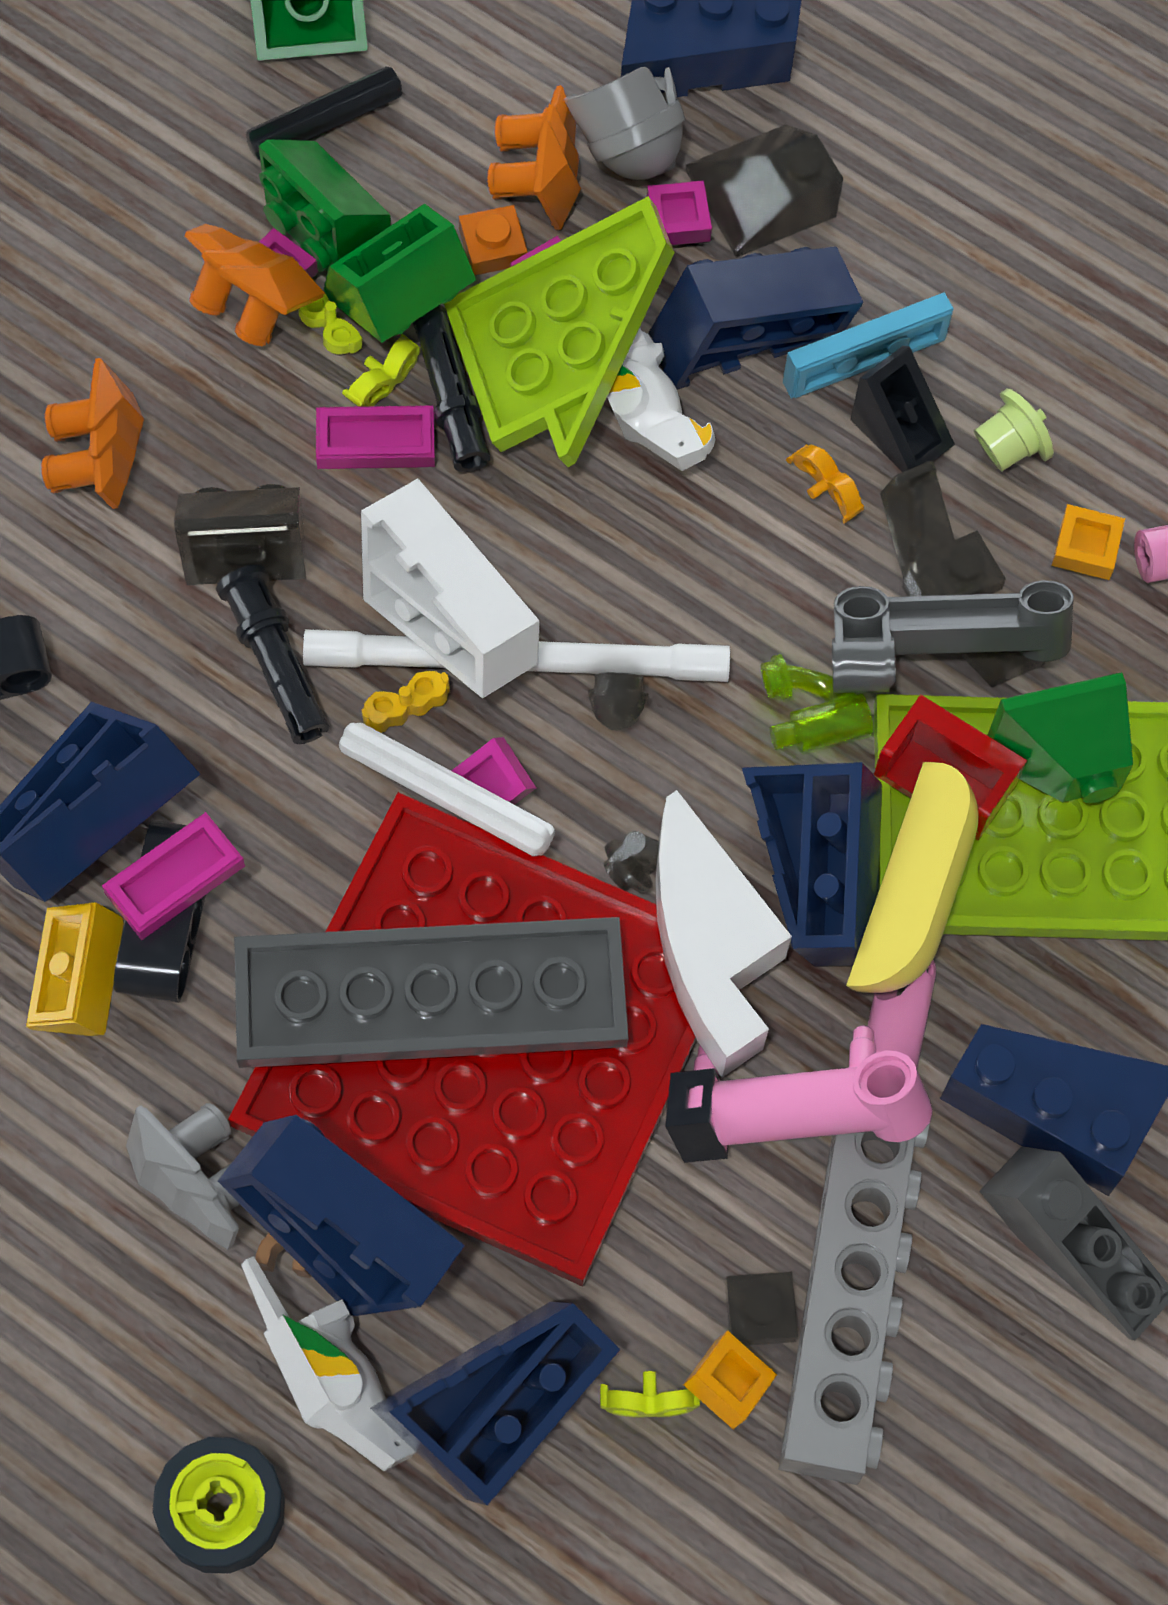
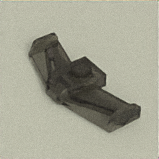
M928 461L893 477L880 492L904 580L902 589L906 596L993 594L1002 590L1006 578L978 530L955 540L934 461ZM1019 651L960 653L991 687L1045 664V662L1026 658Z

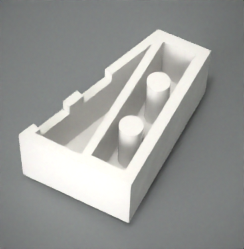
M418 478L361 510L363 600L482 699L538 664L539 619Z

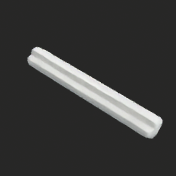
M350 723L345 728L339 742V748L342 753L531 856L543 855L548 850L555 834L551 824L363 723Z

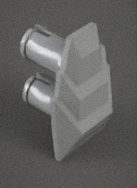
M206 1103L196 1113L168 1131L146 1107L144 1108L140 1105L135 1110L126 1144L138 1184L161 1199L172 1212L197 1227L205 1236L229 1250L233 1247L239 1230V1225L232 1217L231 1211L240 1204L226 1191L218 1180L231 1164L208 1179L200 1170L199 1163L195 1160L220 1142H225L230 1138L231 1129L226 1117L216 1106Z

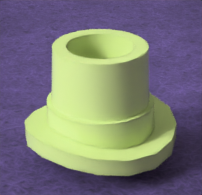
M1005 389L999 393L1005 405L998 409L997 414L974 430L976 438L993 464L1002 472L1024 457H1031L1037 452L1045 462L1052 458L1054 453L1048 430L1043 423V420L1046 419L1044 412L1041 409L1035 411L1030 403L1012 389Z

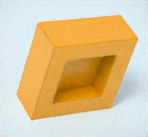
M1067 504L1051 566L1110 580L1116 563L1125 518Z
M727 1330L714 1341L683 1385L729 1427L735 1429L747 1419L777 1374Z

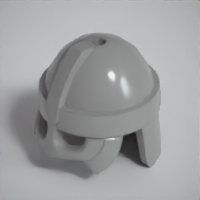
M640 67L601 87L578 96L573 94L564 99L569 111L586 137V144L594 159L602 161L606 167L621 177L643 180L666 173L675 168L676 157L681 147L682 122L685 120V116L677 99L676 88L669 67L665 69V77H653L648 68ZM660 90L665 91L667 101H665Z

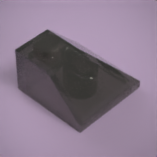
M786 124L686 164L685 169L692 182L704 181L709 212L736 258L837 217L844 180L843 176L817 134Z

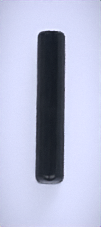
M386 66L248 129L246 132L248 146L255 158L260 160L259 145L267 139L309 140L400 98L402 95L400 79L392 67Z

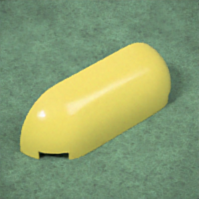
M923 762L846 985L854 991L862 993H887L901 989L918 979L928 969L936 955L976 837L979 818L976 798L970 784L957 769L950 765L937 762Z

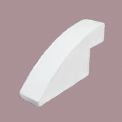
M676 790L666 798L659 837L655 878L658 928L665 964L680 1007L698 1043L720 1076L724 1077L763 1050L769 1030L739 990L786 958L792 936Z

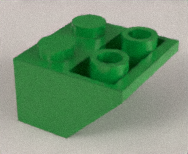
M267 139L259 145L262 170L259 178L265 193L266 205L263 207L265 216L273 228L283 235L289 233L300 244L301 249L317 260L319 272L323 270L328 272L330 265L391 226V214L316 141Z
M424 203L330 265L323 291L329 301L335 302L340 310L383 343L390 337L406 331L411 323L438 305L445 304L454 299L459 291L477 279L454 224Z

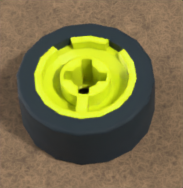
M207 1437L184 1446L165 1464L154 1487L152 1513L160 1537L182 1563L203 1573L230 1574L255 1564L273 1547L284 1524L285 1496L274 1466L258 1448L232 1437ZM218 1493L228 1495L233 1501V1504H230L229 1508L224 1512L225 1519L216 1520L215 1516L207 1511L209 1499Z

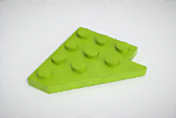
M649 196L457 294L454 299L444 304L490 439L500 452L549 429L559 459L567 467L576 464L674 255L657 207Z

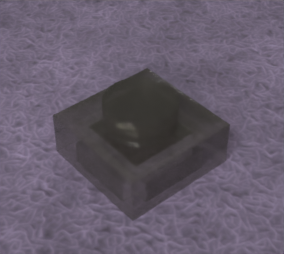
M792 1272L726 1276L725 1293L729 1332L745 1346L794 1343L797 1341L798 1328Z

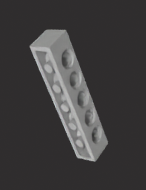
M929 1124L922 1133L913 1139L903 1142H887L877 1137L873 1131L832 1135L778 1470L858 1485L865 1475L866 1467L877 1469L882 1447L883 1428L872 1427L876 1401L887 1402L893 1372V1363L882 1361L886 1336H897L903 1303L902 1298L892 1296L895 1272L906 1273L912 1244V1234L901 1232L904 1210H915L921 1184V1172L911 1170L914 1147H925ZM868 1140L882 1141L890 1147L894 1159L888 1163H875L864 1155L861 1144ZM860 1201H868L877 1205L883 1213L884 1223L878 1226H865L853 1216L851 1206ZM849 1264L863 1265L872 1273L875 1286L868 1290H855L846 1284L842 1277L841 1269ZM841 1327L856 1330L864 1340L865 1351L854 1356L839 1352L832 1343L831 1332ZM829 1392L845 1394L854 1405L855 1417L846 1422L830 1419L821 1407V1397Z

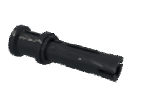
M257 564L239 568L223 577L218 582L216 591L221 600L229 603L239 625L235 632L238 640L247 648H252L254 655H256L276 704L285 719L294 744L312 742L323 736L322 733L327 732L330 726L318 706L311 686L286 634L289 628V618L284 609L276 607L266 585L269 581V575L265 567Z

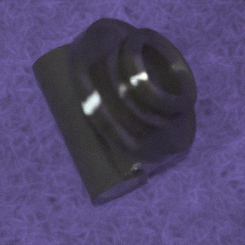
M638 831L627 834L623 842L615 838L609 841L604 847L608 859L603 865L613 882L622 890L628 891L633 888L641 894L652 888L653 883L650 874L657 867L659 841Z

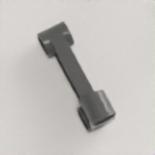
M1048 580L1035 581L1025 585L1019 593L887 597L881 590L873 587L857 586L841 591L836 596L834 602L835 638H832L833 693L889 692V688L896 682L895 655L1019 651L1026 658L1034 661H1056L1065 657L1071 649L1074 595L1071 589L1064 584Z

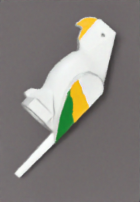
M639 328L607 398L625 439L631 442H638L683 471L705 460L707 454L714 447L715 434L711 423L701 427L695 420L682 415L677 389L671 379L659 368L664 357L662 343H654L649 334L641 331V328Z
M255 1257L246 1259L241 1266L267 1326L264 1335L304 1422L314 1428H323L339 1437L383 1471L412 1457L416 1451L370 1409L386 1399L375 1369L351 1340V1333L355 1324L353 1316L349 1315L350 1313L343 1300L312 1312L309 1316L297 1322L287 1314Z

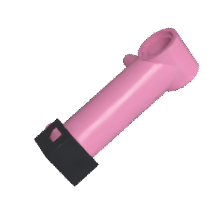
M862 1025L853 1031V1041L850 1043L849 1068L720 1081L718 1071L702 1047L699 1046L697 1058L694 1060V1070L674 1072L670 1075L665 1127L683 1162L688 1163L728 1159L729 1145L871 1131L877 1137L887 1142H903L913 1139L924 1131L930 1123L932 1107L916 1065L910 1057L899 1051L885 1050L876 1053L874 1031L870 1027Z

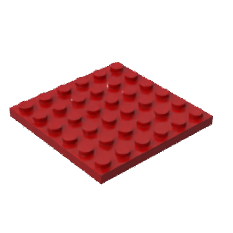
M398 792L325 932L620 917L628 1046L620 1048L255 1067L228 1118L230 1127L253 1137L264 1122L298 1115L300 1118L313 1123L328 1140L426 1216L583 1287L667 1105L670 1075L674 1072H682L697 1040L677 1000L665 964L657 922V905L544 855L531 856L480 827Z

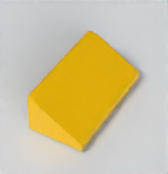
M97 902L47 908L26 1023L27 1028L36 1031L85 1036L105 1034L114 985L115 966L124 925L123 918Z

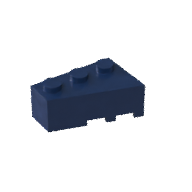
M837 246L819 249L801 247L791 252L771 255L752 253L739 259L715 262L704 259L686 266L648 334L654 343H662L664 357L660 363L661 367L678 390L690 386L688 376L720 366L723 375L740 370V358L770 349L773 358H777L795 349L845 331L864 302Z
M863 762L742 768L746 785L751 790L759 820L757 824L762 840L766 842L774 871L772 877L787 930L792 936L791 944L793 949L814 967L853 966L878 895L882 783Z
M298 1115L264 1122L218 1180L226 1191L336 1301L343 1300L352 1316L421 1307L465 1246L328 1140L313 1123L300 1118Z

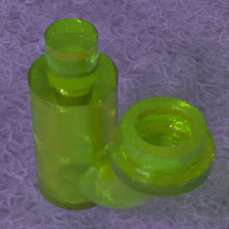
M781 654L773 655L771 661L761 663L762 680L769 698L778 696L783 700L792 698V688H796L819 696L826 701L825 703L791 711L789 722L770 726V737L775 750L796 745L798 750L803 753L873 733L871 712L862 693H833V676L799 666L787 665Z

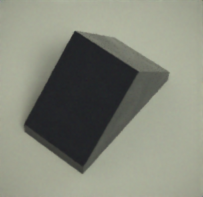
M903 345L859 378L850 420L905 476L914 477L955 445L909 346Z

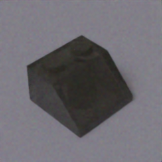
M265 484L257 487L255 490L226 491L222 488L207 487L199 489L195 493L178 495L174 527L186 586L218 584L230 572L248 565L257 564L265 567L269 575V581L306 579L304 519L300 487L286 488L279 484Z

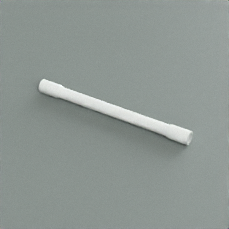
M305 629L304 666L357 668L363 665L445 668L408 636L365 635L358 631ZM539 641L538 664L528 671L665 676L675 680L728 682L730 646L700 644L647 646Z

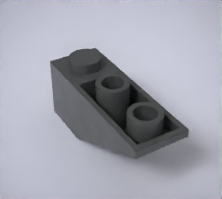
M1022 1146L979 1191L1020 1241L1128 1339L1135 1341L1168 1305V1283L1061 1152Z

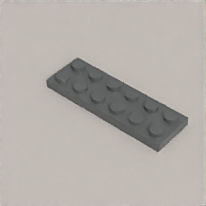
M620 917L234 937L236 1044L239 1068L620 1048L628 1046Z

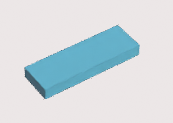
M944 292L787 353L782 382L790 397L797 398L870 370L903 345L909 346L912 352H916L942 342L946 339L954 308Z

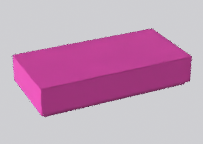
M434 406L316 407L317 469L435 467Z
M205 812L104 883L102 888L116 909L139 938L143 940L244 868L245 863L244 858Z

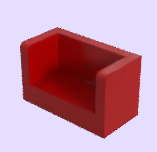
M920 694L882 748L874 775L911 798L923 762L944 763L954 767L965 777L975 795L979 816L975 839L979 841L1016 787L1027 760Z

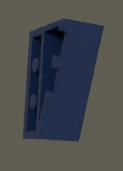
M632 0L621 65V77L640 67L648 68L653 77H665V69L669 67L677 97L688 96V89L720 85L721 90L726 91L789 82L792 73L802 0Z
M90 702L0 804V874L15 889L46 902L197 778L200 773L157 724Z
M981 1024L953 1071L940 1099L1020 1146L1061 1152L1086 1184L1109 1197L1124 1177L1168 1097V1065Z
M549 1302L372 1406L370 1409L466 1500L487 1506L620 1351V1348L573 1303Z

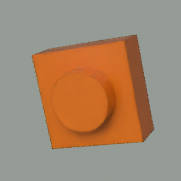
M514 205L459 216L460 235L474 275L508 269L511 262L528 253Z

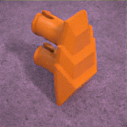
M562 85L556 86L551 104L544 109L543 113L509 116L503 114L498 115L496 118L495 138L500 151L538 148L536 161L502 164L496 162L491 163L488 169V187L494 200L505 197L537 195L555 230L562 229L581 190L577 179L579 154L575 147L576 121L564 101L567 94Z
M203 224L185 233L184 237L201 252V257L204 260L194 291L190 295L189 301L191 305L203 313L217 316L225 312L233 285L249 294L240 320L235 326L237 336L249 344L255 346L269 344L280 313L287 315L324 296V291L291 256L274 252L260 242L238 237L223 228L209 224Z
M101 358L95 359L90 398L62 404H49L45 410L46 428L50 437H54V441L58 442L66 438L90 434L89 449L56 456H45L41 464V473L46 488L48 490L51 489L53 494L62 492V490L95 484V492L112 509H116L119 507L124 488L127 486L144 417L133 392Z

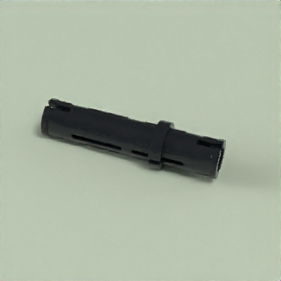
M438 305L414 321L413 326L421 345L426 369L437 401V406L434 410L435 419L438 427L445 431L451 450L453 466L458 472H473L485 467L487 461L491 459L479 425L482 413L477 398L471 395L447 309L442 305Z

